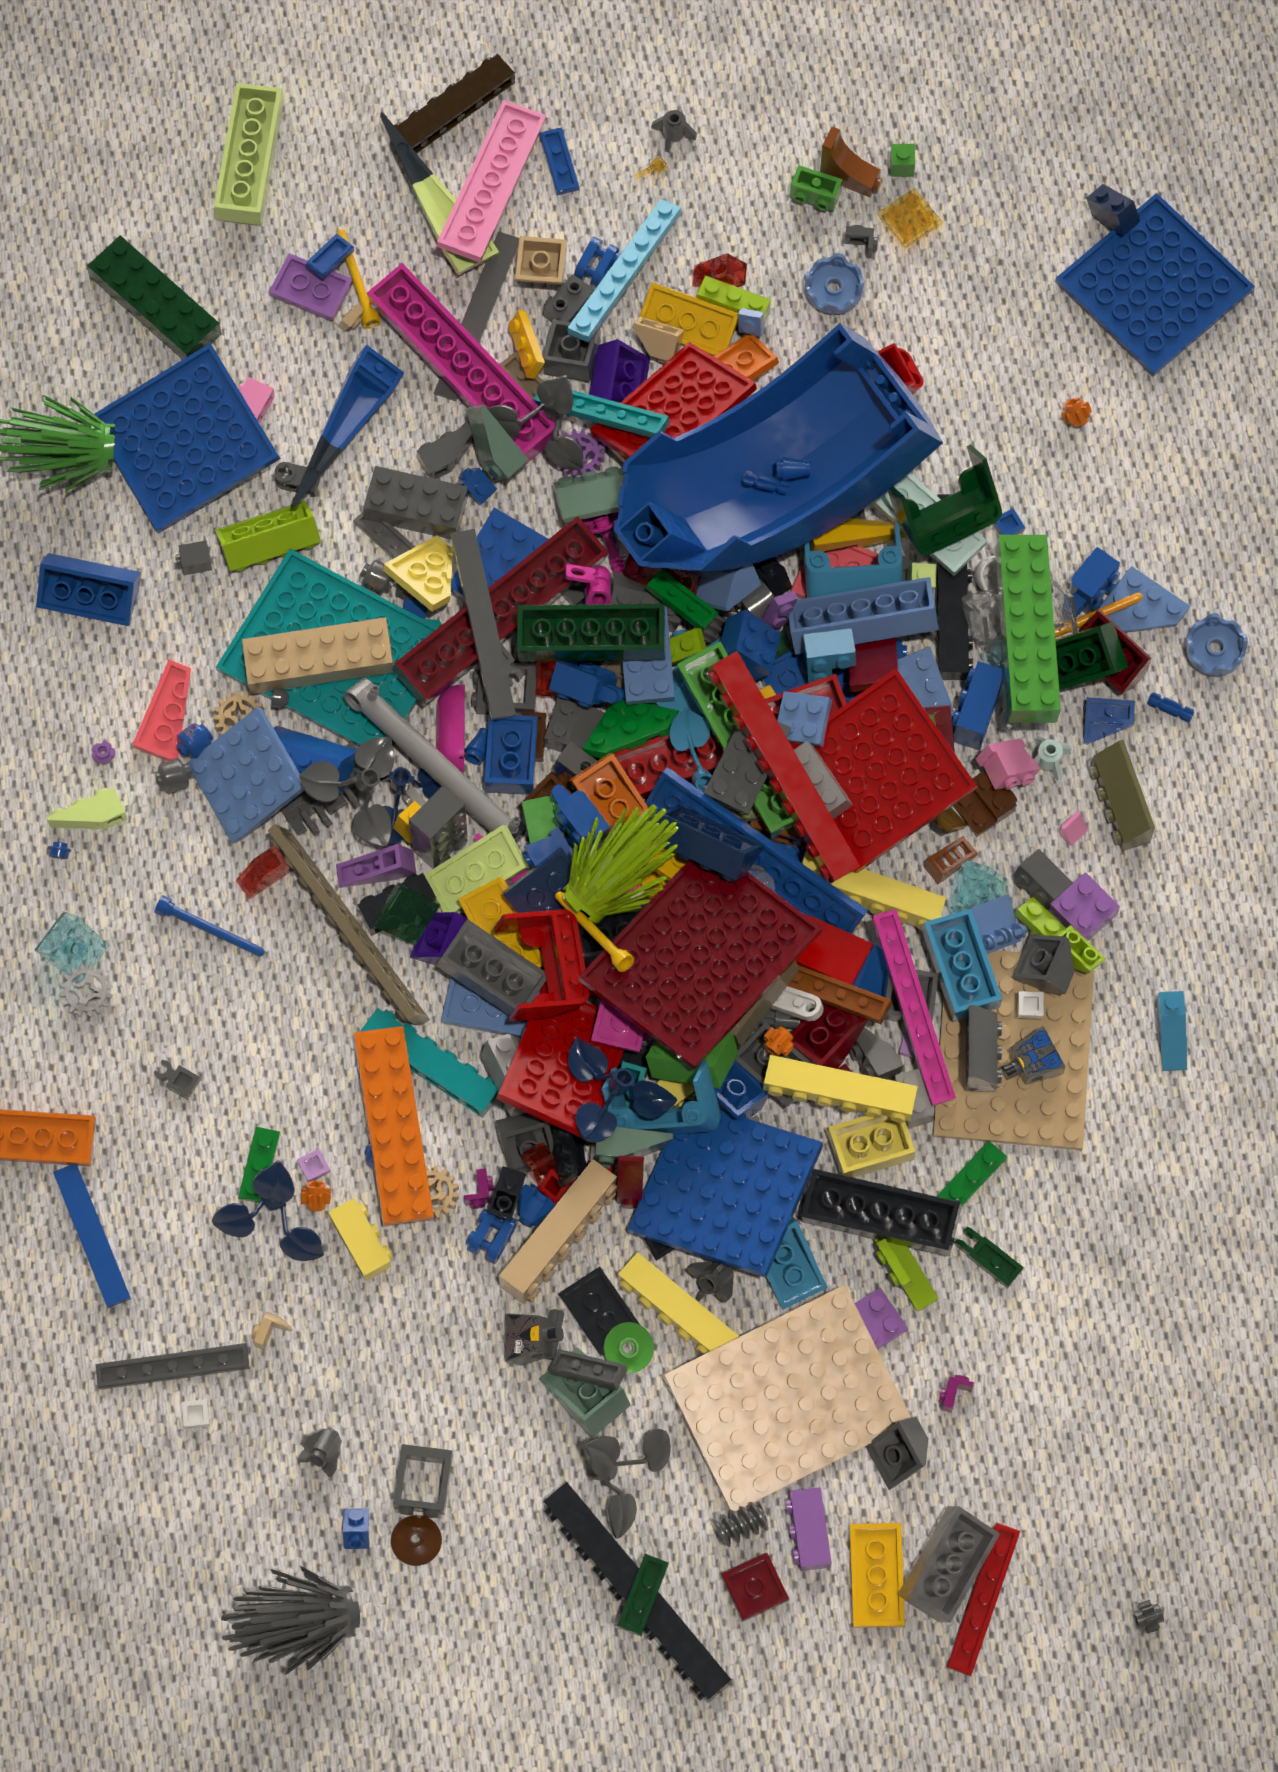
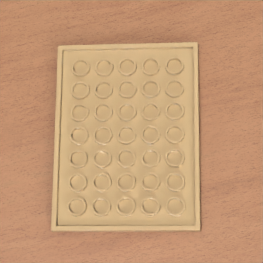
M996 950L988 953L987 956L1002 996L1001 1007L991 1010L997 1013V1021H1002V1035L997 1036V1045H1002V1059L997 1060V1069H1002V1066L1012 1062L1009 1055L1012 1047L1044 1026L1066 1066L1065 1071L1060 1076L1025 1085L1020 1075L1007 1080L1002 1071V1083L997 1084L996 1092L966 1091V1018L953 1022L943 994L940 1049L956 1099L935 1105L933 1137L1083 1150L1094 970L1088 974L1074 968V975L1066 994L1046 993L1012 977L1022 952ZM1019 991L1044 992L1043 1019L1018 1018Z
M842 1285L663 1375L730 1511L733 1510L735 1512L739 1510V1507H745L750 1502L753 1503L872 1443L871 1441L898 1421L911 1418L846 1285Z

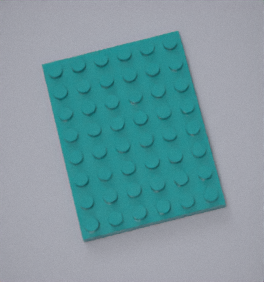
M289 549L216 665V670L249 687L242 639L385 617L389 628L404 617L418 622L431 629L432 632L439 627L300 553ZM405 625L396 626L392 630V638L390 637L393 663L398 661L432 632L426 636L415 638L412 647L403 652L396 643L404 644L408 642L411 638V631ZM397 629H406L408 637L402 641L397 640L394 636ZM395 673L284 689L289 694L288 704L284 707L345 740L352 741L358 747L370 739L388 737L361 711L353 710L345 701L344 693L360 679L366 678L374 685H377L379 687V695L405 720L418 700ZM273 691L260 693L272 700Z

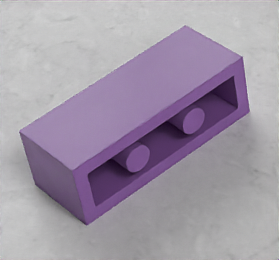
M821 1487L790 1491V1499H785L787 1515L792 1514L793 1524H789L791 1540L796 1539L797 1549L793 1550L794 1565H799L800 1571L830 1568L832 1561Z

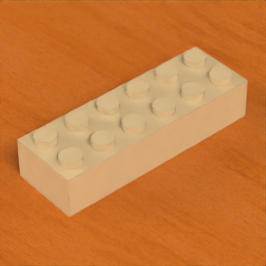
M386 617L242 639L247 682L251 694L274 691V687L289 689L394 673L392 671L394 663Z
M592 1159L499 1275L500 1287L523 1305L528 1300L530 1302L534 1301L540 1293L538 1287L543 1281H550L556 1272L554 1267L559 1261L564 1263L571 1254L570 1247L574 1242L579 1244L587 1233L585 1231L586 1227L590 1222L594 1225L602 1215L600 1211L605 1204L610 1205L617 1196V1192H615L617 1190V1177Z

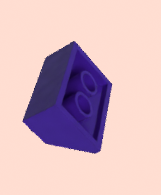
M618 339L598 345L590 395L621 403L647 380L650 357Z

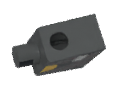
M506 1314L505 1361L523 1366L552 1356L554 1353V1342L562 1341L564 1338L563 1329L560 1326L554 1327L553 1320L543 1316Z

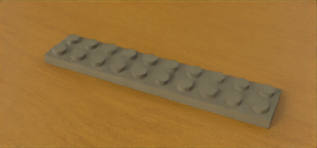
M274 824L268 829L272 836L270 838L272 844L278 850L282 849L286 855L284 857L286 863L292 869H297L300 874L298 876L300 882L306 888H311L314 893L312 897L320 907L324 906L328 911L326 916L334 926L338 925L342 930L340 933L341 937L348 945L352 944L356 949L354 954L362 964L366 963L370 968L368 973L376 983L380 982L384 987L382 992L390 1002L394 1001L398 1006L396 1011L405 1022L408 1020L412 1024L423 1025L430 1019L293 833L286 828Z

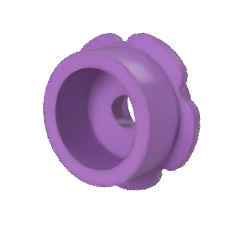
M109 742L96 743L92 748V759L95 762L108 764L115 757V749L112 748Z

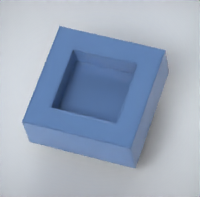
M741 308L738 313L739 332L762 336L764 332V312Z

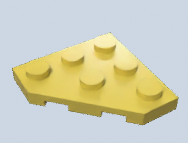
M434 536L384 564L383 571L430 611L433 612L450 602L453 548L439 536Z

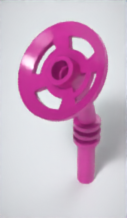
M619 512L582 519V522L589 526L593 534L599 533L603 536L607 551L609 552V564L611 565V570H613L612 572L625 574L626 568L624 567L623 558L619 557L611 533L615 520H617L616 515Z

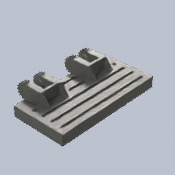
M352 741L345 745L347 747L357 749ZM355 764L349 779L356 777L364 769ZM355 783L345 785L342 793L330 802L318 801L304 790L280 810L298 836L308 831L302 823L304 820L313 833L317 835L320 833L319 828L311 820L310 816L318 812L324 824L329 827L333 823L322 808L326 807L332 815L348 804L343 796L344 793L347 794L355 807H358L360 803L356 795L350 790L355 786Z

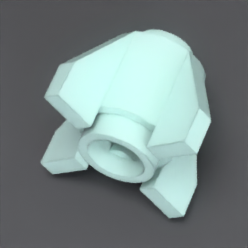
M1040 736L1035 738V743L1039 748L1037 756L1034 758L1035 762L1044 770H1052L1057 781L1062 780L1060 762L1063 755L1071 752L1070 746L1060 744L1056 740H1046Z

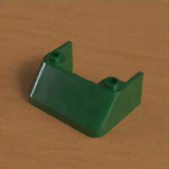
M971 444L966 447L972 467L964 470L959 476L958 483L961 491L919 510L914 500L906 499L894 486L888 490L898 521L913 547L922 555H930L996 523L1002 516V507L987 458Z

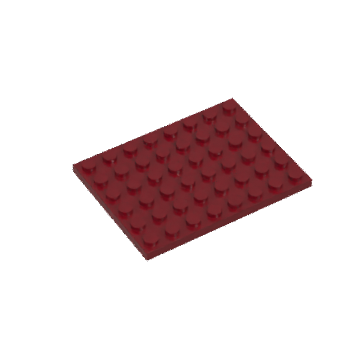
M689 860L663 887L664 890L659 891L612 941L618 949L627 950L633 956L634 962L632 966L624 972H619L612 965L611 955L604 949L579 976V982L695 1070L822 933V927L749 872L738 880L730 881L723 878L721 873L715 870H706L700 866V863Z

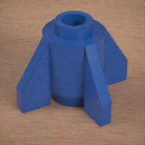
M531 1183L530 1186L524 1184L519 1193L517 1212L521 1216L519 1220L529 1227H532L533 1224L539 1226L555 1207L556 1203L540 1191L535 1184Z

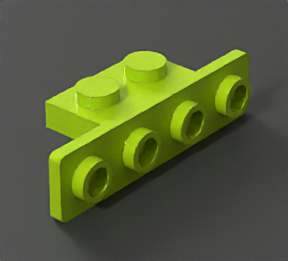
M885 1238L883 1240L874 1239L880 1249L876 1252L883 1265L886 1263L890 1265L893 1270L889 1273L896 1287L900 1284L902 1285L917 1311H921L939 1299L907 1246L887 1242Z

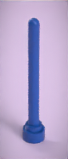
M164 895L160 897L155 907L154 913L164 917L166 915L170 917L172 915L256 956L261 957L265 953L264 948L176 907L172 899Z

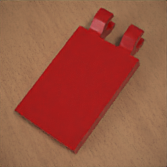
M807 914L808 918L822 927V933L796 960L797 965L854 986L874 948L873 943Z

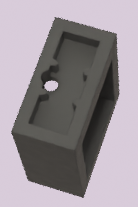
M513 663L512 667L520 669L523 675H527L525 703H514L516 715H522V712L535 713L537 664ZM479 667V670L474 669V684H478L477 692L472 694V706L476 707L477 714L489 715L488 703L483 701L484 685Z
M402 1444L393 1501L394 1509H398V1513L413 1515L414 1511L423 1512V1516L428 1518H439V1515H445L453 1450ZM407 1460L444 1464L439 1504L402 1499Z

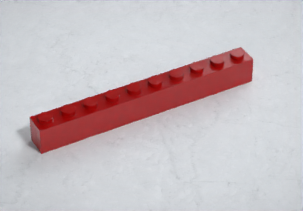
M738 651L707 668L710 682L713 686L719 688L722 703L726 708L729 707L734 715L732 716L734 724L739 730H743L746 736L744 738L746 745L751 751H755L759 758L757 759L759 768L762 772L768 774L771 789L775 794L780 795L783 801L781 803L783 810L788 816H792L795 822L794 829L800 837H804L808 844L806 846L807 852L812 859L815 858L820 866L818 870L822 878L832 883L859 868L860 865Z

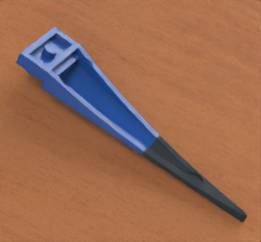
M368 345L362 348L348 371L291 503V508H294L350 440L394 391L404 374L402 370Z

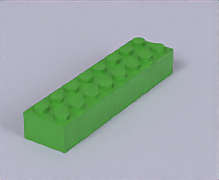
M999 535L995 546L1008 723H1056L1061 707L1047 535Z
M720 641L678 663L677 668L724 753L736 729L732 719L734 715L729 707L726 708L720 698L721 692L717 686H713L710 682L707 669L728 656ZM768 776L753 807L772 839L794 827L795 822L792 816H788L781 805L783 801L780 795L775 794L771 789Z

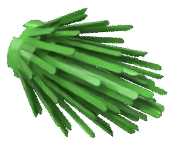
M45 396L44 405L81 424L56 416L49 417L11 407L13 411L22 413L25 418L34 420L11 417L10 420L0 419V423L33 429L2 427L0 435L12 437L1 438L2 443L10 444L0 445L1 453L37 456L0 457V461L38 464L14 466L7 470V472L19 473L43 470L56 471L79 467L53 475L40 482L42 486L39 487V490H43L81 476L75 480L73 485L66 488V493L102 471L113 472V467H108V462L114 459L115 435H110V429H115V424L103 422L72 397L71 401L79 407L80 412L84 415Z

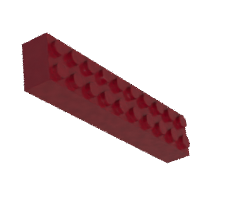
M578 516L488 587L501 643L517 631L518 605H550L578 582L565 578L567 564L592 568L598 566L606 559L609 552ZM572 571V573L575 575H584L579 571ZM466 606L394 663L392 671L422 706H425L478 663Z

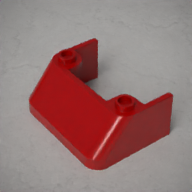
M569 910L503 914L495 925L494 932L519 931V937L523 945L528 948H541L548 993L537 995L532 1003L518 1004L509 1016L510 1022L546 1019L582 1006L589 998L590 992L585 985L579 982V976L585 970V963L576 916Z

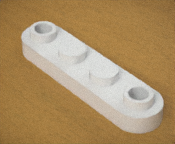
M788 986L771 1007V1009L779 1010V1012L806 1021H814L823 1013V1005L817 996Z

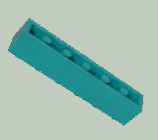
M377 1007L360 1032L403 1026L410 1070L484 1118L497 1100L496 1097L499 1093L493 1080L490 1077L483 1078L477 1074L478 1070L468 1063L464 1065L457 1060L458 1057L451 1051L445 1050L444 1052L437 1047L438 1044L430 1037L425 1036L423 1038L418 1035L417 1030L408 1023L403 1025L397 1021V1017L389 1010L385 1009L382 1011Z

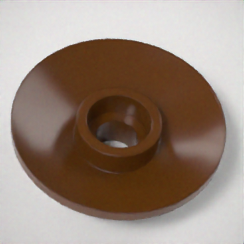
M422 1515L405 1517L397 1523L392 1531V1550L395 1556L407 1565L421 1566L427 1564L438 1555L441 1549L442 1535L440 1529L428 1517ZM413 1535H419L421 1540L418 1543H413L411 1538Z

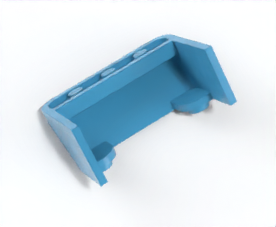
M894 524L893 546L884 547L879 552L878 565L831 568L830 559L826 553L810 551L809 541L802 545L806 598L903 582L899 524Z
M707 1061L701 1062L693 1079L698 1101L687 1102L684 1107H672L662 1117L655 1120L644 1119L634 1110L632 1111L627 1108L624 1094L616 1095L607 1108L608 1112L616 1116V1127L672 1134L710 1132L718 1127L721 1120ZM612 1068L611 1071H610V1073H611L612 1071H615V1072H616V1071H617V1068ZM611 1078L606 1079L602 1087L605 1102L612 1093L609 1088Z

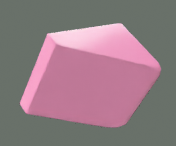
M1075 812L1061 826L1059 835L1071 846L1088 831L1079 812Z

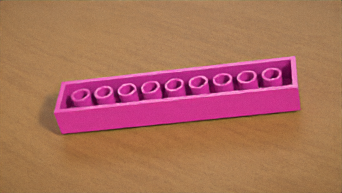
M403 263L367 292L370 304L468 407L485 405L486 408L496 405H505L517 412L518 419H522L539 407ZM543 410L523 424H519L520 433L512 438L529 459L524 466L544 450L549 441H554L552 436L555 423Z

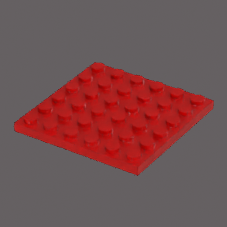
M897 669L891 671L831 714L828 718L823 747L814 746L853 803V806L833 820L860 865L859 868L855 869L857 873L978 788ZM790 743L794 750L800 745H802L798 743Z

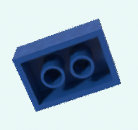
M980 661L977 662L975 669L970 668L965 689H963L960 697L958 710L955 712L952 721L954 743L980 751L1002 687L1004 669Z

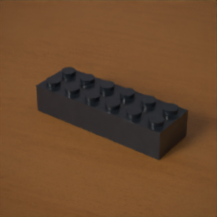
M813 1169L801 1218L807 1224L877 1240L885 1238L890 1243L950 1256L962 1207L958 1201Z

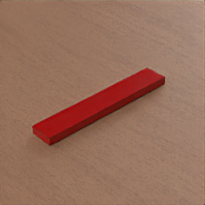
M997 1522L994 1530L1000 1533L979 1571L947 1665L948 1669L970 1677L972 1676L1021 1532Z

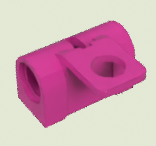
M571 564L566 565V579L585 582V605L611 604V573L606 567L595 566L590 568ZM572 571H579L584 575L578 576L573 574Z

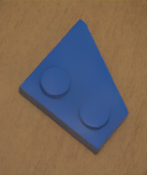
M1087 697L1083 744H1090L1134 725L1135 701Z

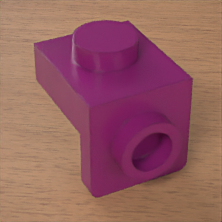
M486 1168L476 1169L479 1194L464 1195L465 1206L470 1205L472 1209H479L485 1207V1204L490 1203L489 1191H494L493 1177L487 1176Z
M963 1375L949 1376L947 1388H941L938 1403L943 1404L942 1411L952 1413L957 1389L972 1392L974 1382L969 1381L970 1378Z

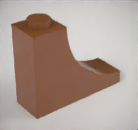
M832 126L822 145L820 172L842 179L843 187L871 198L873 192H878L882 185L883 179H880L881 169L857 156L845 144L840 129Z

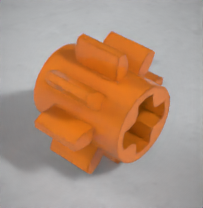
M1077 397L1068 400L1064 404V412L1061 414L1065 423L1069 422L1073 427H1080L1089 421L1088 417H1090L1092 412L1089 402L1084 403L1081 398Z
M779 1026L775 1030L771 1027L765 1033L763 1039L766 1043L763 1046L771 1055L779 1056L782 1053L786 1057L793 1049L794 1044L791 1041L794 1037L785 1028Z
M310 1181L306 1184V1188H301V1204H307L308 1210L321 1211L326 1208V1204H330L331 1188H325L324 1182Z

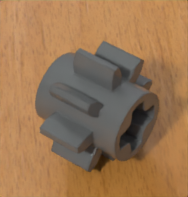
M1150 1599L1138 1603V1610L1133 1611L1138 1629L1146 1628L1147 1634L1158 1631L1160 1628L1159 1623L1164 1622V1616L1159 1604L1151 1605Z

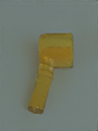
M657 157L648 168L636 173L635 176L639 179L654 170L661 175L668 169L667 163L662 158Z

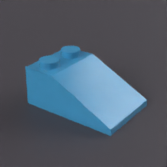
M792 1217L766 1277L782 1310L828 1288L798 1221L794 1217Z

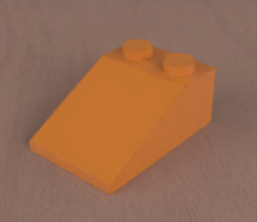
M612 753L607 754L569 780L576 791H583L609 824V833L626 806L628 811L624 816L622 826L636 807H639L638 813L640 816L646 809H649Z

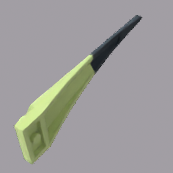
M381 112L380 118L438 241L456 199L416 154L388 117ZM492 240L480 263L442 249L444 256L448 258L457 275L478 266L499 253Z

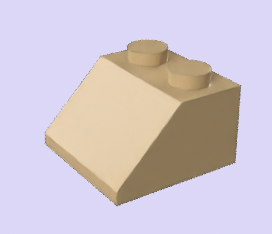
M520 236L515 281L562 285L566 266L567 241L565 239Z

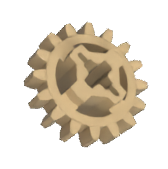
M235 691L234 697L227 693V700L219 699L220 707H214L216 715L213 716V722L217 723L215 725L216 731H222V735L230 729L228 726H234L238 722L237 714L239 709L242 714L241 719L256 707L264 709L262 702L257 703V696H253L250 699L247 691L243 696H240L239 692Z
M426 1166L428 1179L434 1178L428 1181L429 1190L432 1192L436 1189L437 1195H431L432 1206L441 1205L433 1208V1214L437 1220H440L441 1213L449 1216L448 1208H456L453 1200H459V1194L455 1193V1191L459 1190V1185L452 1184L455 1181L454 1175L447 1177V1169L442 1170L440 1173L438 1172V1166H434L433 1171H429V1168ZM444 1184H446L449 1189V1196H447L446 1193L442 1191Z

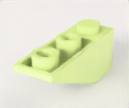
M114 787L110 789H101L88 799L81 798L68 808L56 809L46 818L50 828L107 829L127 820V815Z

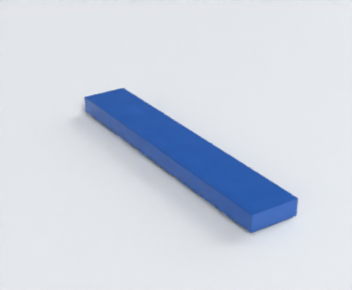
M71 1164L54 1171L53 1174L107 1308L130 1300L131 1297L77 1164Z

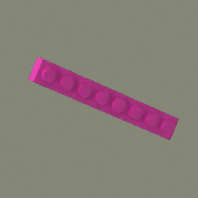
M897 909L873 915L871 918L930 1104L934 1106L954 1100L956 1096Z

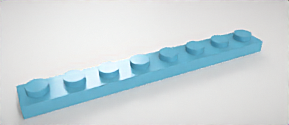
M660 199L568 326L569 335L586 342L591 340L681 214V207Z

